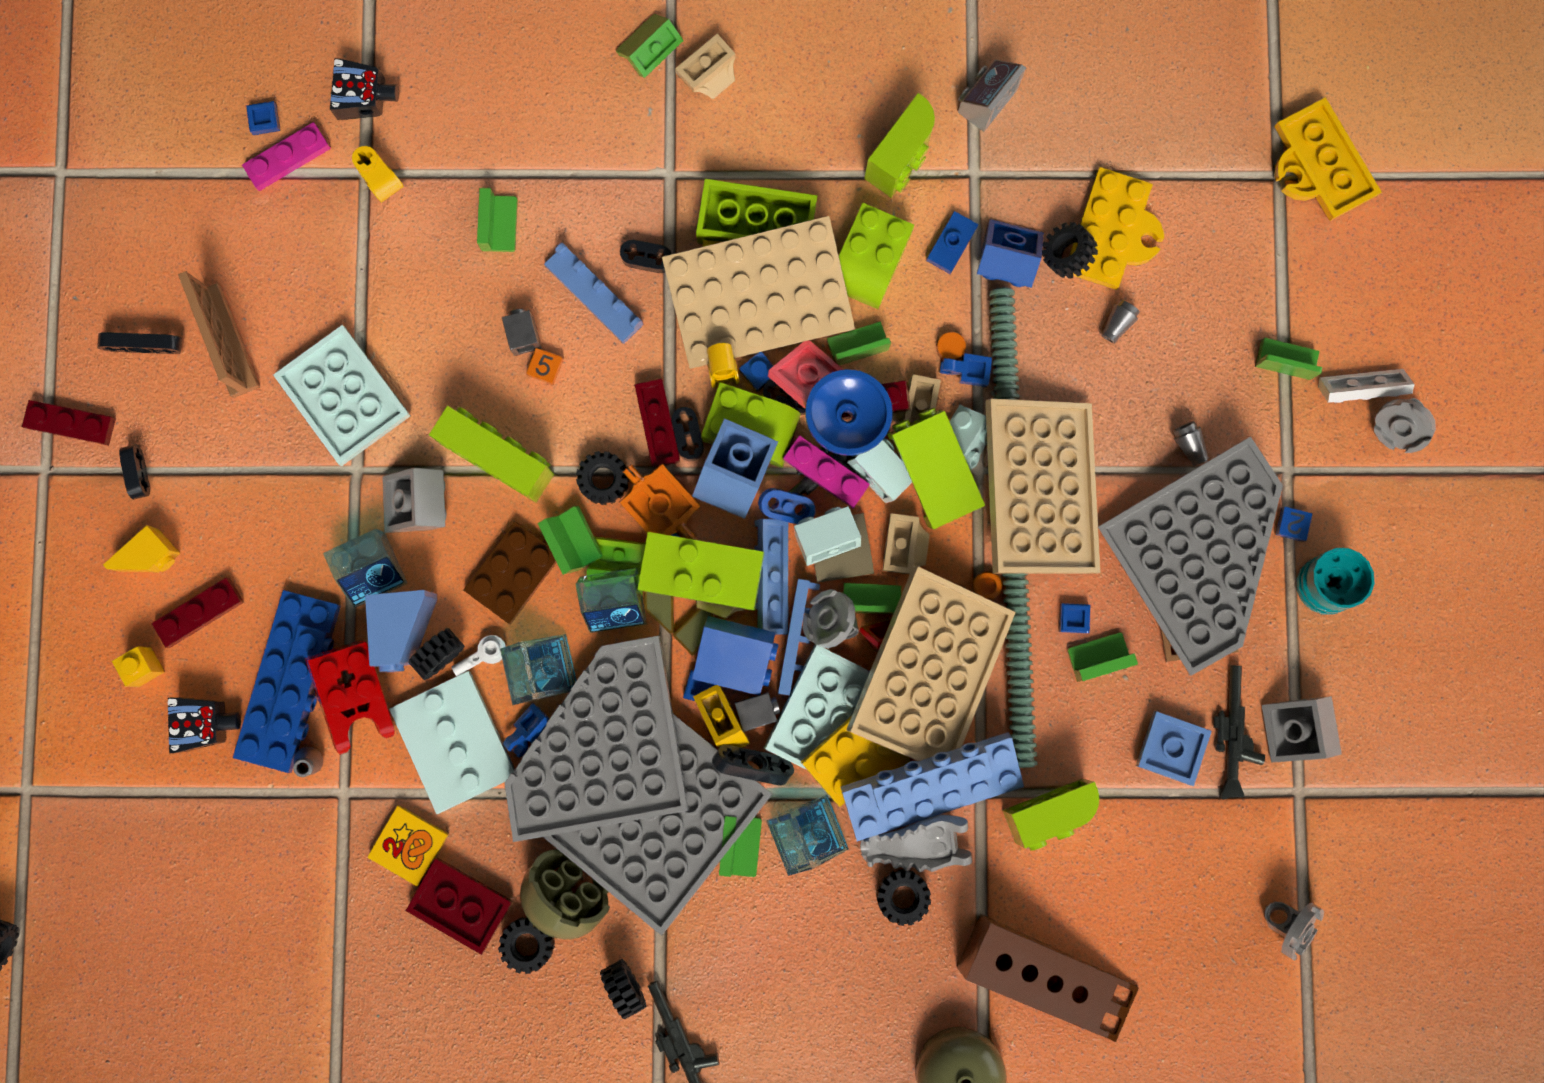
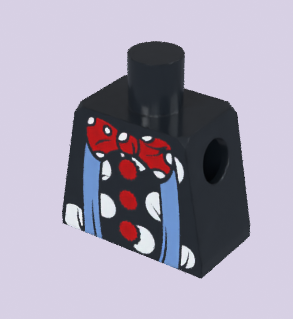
M340 58L334 59L330 110L337 120L378 117L383 113L384 101L398 102V85L385 84V77L379 68Z
M184 697L168 698L169 754L183 753L226 742V730L240 729L241 717L239 712L225 713V703L223 701Z

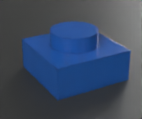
M759 352L741 366L739 371L758 392L764 387L766 382L771 380L768 377V372L773 365L762 352Z

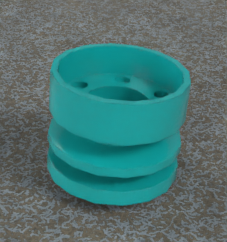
M1335 548L1307 561L1300 569L1296 579L1297 592L1301 601L1310 610L1321 615H1334L1364 603L1371 595L1375 585L1374 571L1369 561L1361 553L1350 548ZM1331 580L1333 585L1329 588L1327 583Z

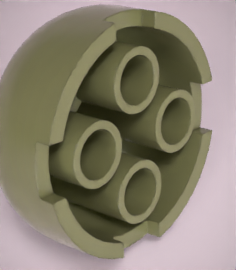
M558 849L546 851L537 857L522 880L520 899L524 913L539 931L553 938L570 940L580 938L591 932L605 917L610 906H608V891L593 878V884L584 882L575 893L571 891L582 877L583 872L580 867Z
M966 1027L947 1028L928 1039L923 1045L924 1048L919 1055L915 1069L917 1083H961L964 1079H967V1083H1006L1007 1079L1004 1061L995 1045L985 1035L971 1029H966Z

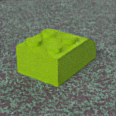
M919 93L915 96L868 159L865 180L890 198L893 197L896 191L901 193L910 181L908 177L912 170L918 171L926 159L925 154L929 149L928 144L934 127L935 115L930 102Z
M862 203L839 254L848 297L879 310L911 238L914 224Z
M720 382L701 435L702 441L713 445L724 419H727L778 441L769 464L783 468L785 463L783 458L790 449L801 414L796 409L781 402Z
M1080 779L1002 811L1015 843L1023 848L1029 847L1030 851L1046 846V840L1053 837L1061 840L1074 835L1073 829L1088 823L1098 809L1099 792L1094 781Z

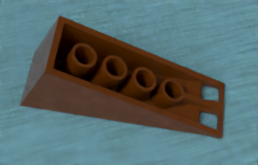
M981 913L957 965L960 973L969 982L1114 1042L1118 1039L1139 989L1136 985ZM1004 954L1001 960L996 961L998 956ZM1031 964L1030 970L1025 974H1021L1023 968ZM1057 975V982L1053 986L1048 987L1047 981L1049 978ZM1117 985L1132 991L1126 1006L1111 1001ZM1077 986H1083L1084 993L1082 997L1073 999V990ZM1106 1012L1120 1018V1023L1115 1033L1099 1028Z

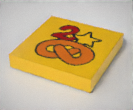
M399 805L396 807L367 858L418 887L449 834Z

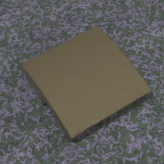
M864 513L852 515L861 535V547L814 563L817 583L874 574Z

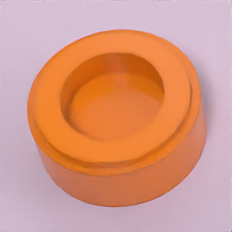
M955 332L943 334L937 343V353L942 359L958 360L966 349L964 338Z
M982 572L972 582L973 592L989 600L996 598L1002 589L1000 578L992 572Z

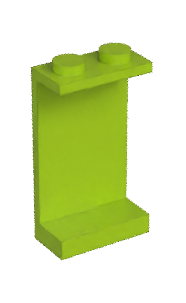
M930 408L918 414L920 419L910 423L907 419L893 425L894 431L887 433L889 439L894 440L926 514L923 516L926 525L934 530L984 507L985 504L946 412Z

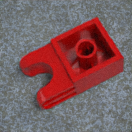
M361 639L305 658L334 748L339 755L349 751L351 746L348 731L351 724L357 719H371L378 733L386 739L394 736V726L375 667L369 666V651L366 641ZM346 670V673L351 674L347 684L337 682V679L342 675L341 672Z

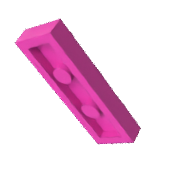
M313 122L245 162L242 166L255 188L261 191L331 148L317 125Z
M800 435L783 458L786 463L851 508L855 507L870 485Z

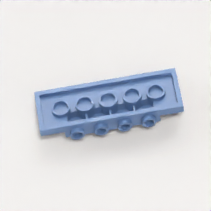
M1009 732L976 743L964 744L961 748L949 752L936 753L933 757L921 761H911L900 768L881 771L875 776L841 786L840 788L856 840L860 841L1022 788L1024 784L1013 740Z

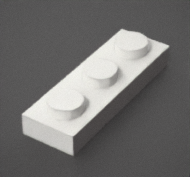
M1404 369L1320 377L1318 388L1328 403H1340L1348 400H1368L1377 397H1396L1412 394L1415 384Z

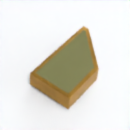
M644 592L645 610L668 633L674 634V597Z
M699 609L673 634L676 640L692 656L699 651L707 617H714L713 613Z

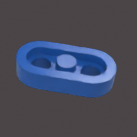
M769 488L760 495L758 500L759 509L769 518L798 525V522L802 519L814 517L815 515L814 503L804 495ZM771 498H775V499H776L775 505L772 506V507H769V505H768L769 500H770ZM801 504L802 510L799 513H795V507Z

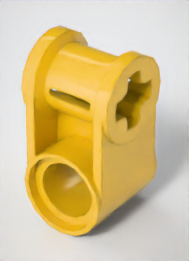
M361 146L353 152L352 162L381 203L404 187L391 168L386 166L371 147ZM368 160L371 164L367 166L364 162Z
M718 343L708 347L706 352L709 363L707 365L712 388H716L720 382L734 381L735 384L740 383L731 344Z

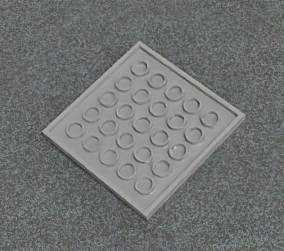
M674 714L673 718L689 811L544 837L661 936L772 796L769 790L755 780L722 774L713 766L712 758L718 749ZM725 816L737 817L735 833L722 848Z

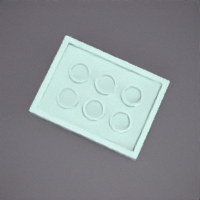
M343 325L273 374L340 466L346 464L411 416Z
M814 645L764 749L806 769L800 762L852 716L870 671L823 647Z
M470 671L389 709L436 814H440L506 782L510 774L515 771Z

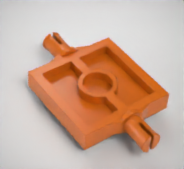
M632 464L629 465L628 468L635 476L628 469H625L623 473L634 485L631 491L619 503L646 533L653 532L671 535L677 532L682 538L690 539L685 534L686 532L694 540L697 536L687 527L686 523L689 517L700 508V505L663 464H660L652 473L642 476Z

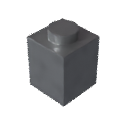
M516 309L510 311L508 316L502 317L509 348L514 356L535 351L536 348L542 349L534 317L529 310Z
M768 692L760 696L757 695L735 702L743 732L777 722L775 715L780 714L776 697L770 698Z

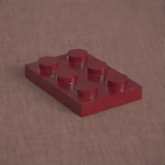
M435 858L405 911L482 955L513 901L440 858Z

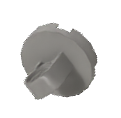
M1416 398L1396 399L1387 402L1380 408L1375 418L1374 432L1379 441L1392 450L1395 447L1405 449V453H1413L1425 448L1436 431L1433 415Z
M826 590L815 596L810 602L813 606L809 614L805 613L803 617V631L806 638L819 647L831 648L837 646L845 639L853 638L859 633L853 601L844 593L835 590Z
M1282 902L1270 903L1265 910V920L1268 927L1285 938L1281 952L1292 960H1296L1297 955L1295 952L1301 956L1318 931L1314 928L1316 918L1322 921L1324 917V910L1313 903L1307 904L1301 912ZM1276 910H1282L1287 914L1288 918L1284 923L1277 924L1270 919L1271 913Z

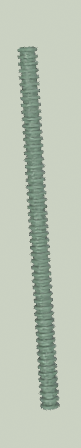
M1006 287L993 289L989 293V296L992 298L990 305L993 306L990 309V314L993 315L990 321L994 324L991 326V331L994 332L991 336V339L994 340L992 348L995 349L992 353V357L995 358L992 364L996 367L993 370V374L996 375L993 379V382L996 384L994 392H997L994 399L1018 400L1020 398V395L1017 394L1019 385H1016V382L1019 381V377L1016 374L1019 372V369L1015 366L1018 364V360L1015 359L1018 351L1015 350L1017 342L1014 341L1017 338V334L1014 333L1016 325L1013 324L1016 321V316L1013 315L1016 312V308L1013 307L1015 299L1012 298L1015 295V291ZM1002 574L1005 577L1003 585L1006 586V589L1003 590V594H1006L1004 603H1007L1006 608L1016 612L1005 638L1008 639L1006 648H1009V652L1006 653V657H1009V662H1006V664L1010 666V671H1007V675H1010V680H1007V684H1010L1011 688L1008 689V693H1011V698H1008V702H1011L1009 711H1012V716H1009V720H1012V725L1009 726V729L1013 730V734L1010 735L1013 739L1019 768H1029L1038 765V762L1034 760V757L1037 756V752H1034V747H1037V743H1034L1033 738H1036V734L1033 733L1036 725L1033 724L1035 715H1032V711L1035 710L1032 702L1035 699L1031 697V692H1034V688H1031V683H1034V680L1030 677V674H1033V670H1030V665H1033V661H1030L1029 657L1032 656V652H1029V647H1032V643H1029L1031 634H1028V629H1031V625H1028V620H1031V617L1027 615V611H1030V607H1027V602H1030V598H1027L1029 589H1026L1029 580H1026L1028 574Z

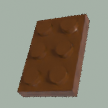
M514 521L463 591L511 625L557 562L547 544Z

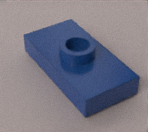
M954 211L926 261L951 275L979 224Z

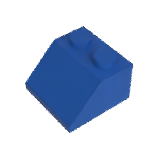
M989 219L977 274L989 280L999 279L1010 282L1016 287L1026 286L1032 288L1042 259L1044 233Z

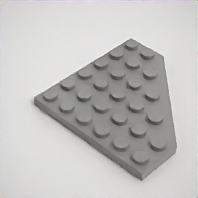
M1251 436L1098 527L1190 676L1243 647L1283 487Z
M660 636L601 646L590 665L580 675L566 699L556 709L542 733L535 739L523 756L520 764L504 783L513 842L689 811Z

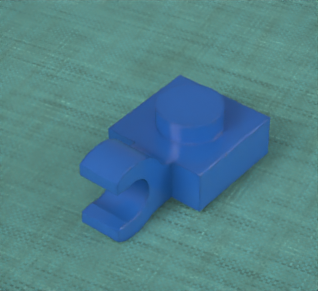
M964 353L962 361L944 358L943 362L941 361L939 373L960 375L959 383L987 387L989 385L992 357Z
M532 703L513 724L517 729L505 739L503 745L509 751L513 749L517 757H522L527 752L528 741L533 743L546 727L549 718L541 708Z

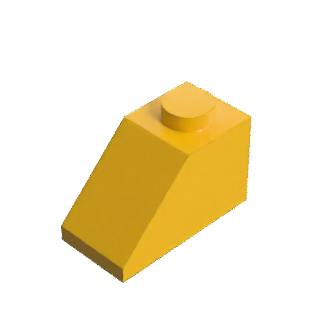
M146 525L107 560L103 566L108 570L119 572L159 573L169 569L175 563L174 559L180 552L158 528Z
M714 685L693 696L718 749L724 744L744 747L750 744L721 686Z

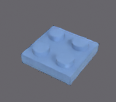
M1154 711L1136 766L1194 786L1212 731Z

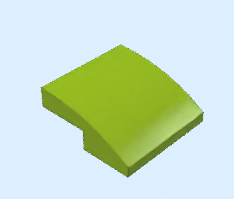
M594 536L603 556L589 564L587 568L584 596L641 604L644 591L637 589L646 543Z

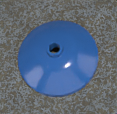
M839 370L824 376L812 388L806 402V423L813 438L825 449L840 455H859L875 448L886 436L892 422V404L887 391L874 377L857 370ZM842 414H850L852 420L849 422L844 421Z

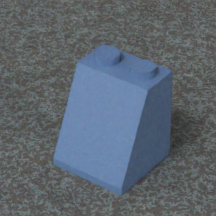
M724 419L703 466L692 497L745 519L778 441Z
M417 590L365 595L369 666L379 667V672L404 671V666L410 665L408 661L419 649L436 605V593Z

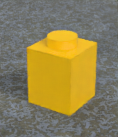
M137 646L112 661L125 687H140L165 673L151 647Z

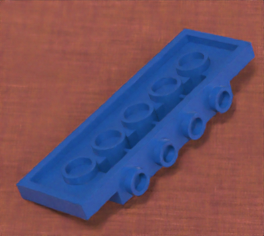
M285 590L282 591L233 754L234 759L292 773L294 756L299 750L301 740L303 741L306 738L309 730V724H307L309 712H313L317 703V696L315 695V689L305 658L333 649L334 640L331 638L341 605Z

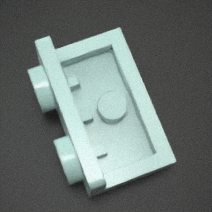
M959 405L949 422L971 471L978 464L980 454L987 444L986 416Z

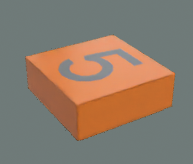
M536 348L526 375L554 385L564 359Z

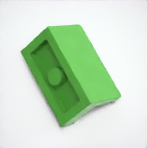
M653 14L616 49V52L619 56L628 59L639 76L645 78L684 40L668 18Z
M479 188L477 244L482 251L515 252L518 200L515 196H495L491 188Z
M881 322L827 338L833 361L839 366L888 351L891 345L890 338L885 336Z
M1268 338L1261 340L1255 367L1311 380L1322 373V367L1317 366L1320 351Z
M574 506L559 516L546 518L538 523L563 575L579 571L603 556L579 506Z
M844 583L843 593L853 601L855 613L893 615L901 597L902 586Z
M1116 633L1067 649L1077 682L1138 665L1135 653L1129 654L1122 633Z
M725 816L722 848L735 833L737 817ZM754 818L720 860L719 876L731 877L732 875L755 877L757 875L762 826L761 818Z

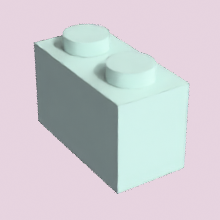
M886 438L872 450L854 455L847 462L863 480L870 484V488L884 503L894 501L912 483L902 459L894 453L893 445Z
M849 506L842 509L841 507L832 508L826 511L825 515L815 519L814 517L804 518L798 522V525L794 526L795 538L807 566L861 547V535Z

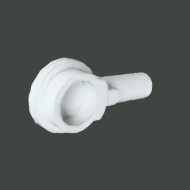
M496 635L484 637L479 642L476 653L452 666L453 672L456 676H459L483 661L488 664L500 662L506 655L507 647L505 642Z

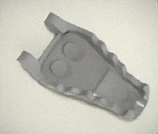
M951 815L929 817L902 829L861 840V854L869 867H872L875 863H891L895 869L902 867L905 871H909L911 867H914L918 872H923L924 870L933 872L952 865L967 866L972 863L971 852L958 848L957 833H964L968 830V820Z

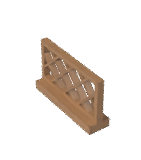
M187 271L178 274L219 381L226 384L228 392L233 398L260 388L221 286L216 283L207 287Z

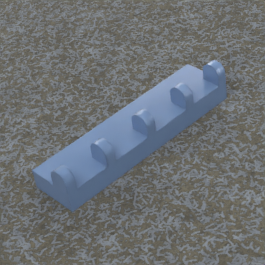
M560 243L555 249L556 253L544 263L545 267L607 329L625 344L643 326L642 320L621 299L612 293L564 243Z
M777 519L755 520V527H758V545L754 547V550L765 553L755 607L757 609V628L775 632V635H788V522Z
M798 579L778 694L790 696L794 670L802 671L804 667L795 664L799 642L810 644V640L800 636L803 616L805 613L809 614L811 609L805 608L808 589L819 590L820 584L812 583L808 580Z

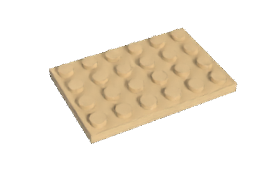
M829 216L662 257L690 369L707 365L709 363L706 352L707 348L718 343L731 344L734 358L855 329Z
M1008 399L986 400L993 574L1100 573L1092 403Z
M913 566L846 730L917 761L933 757L939 752H949L961 748L1016 612L925 569Z

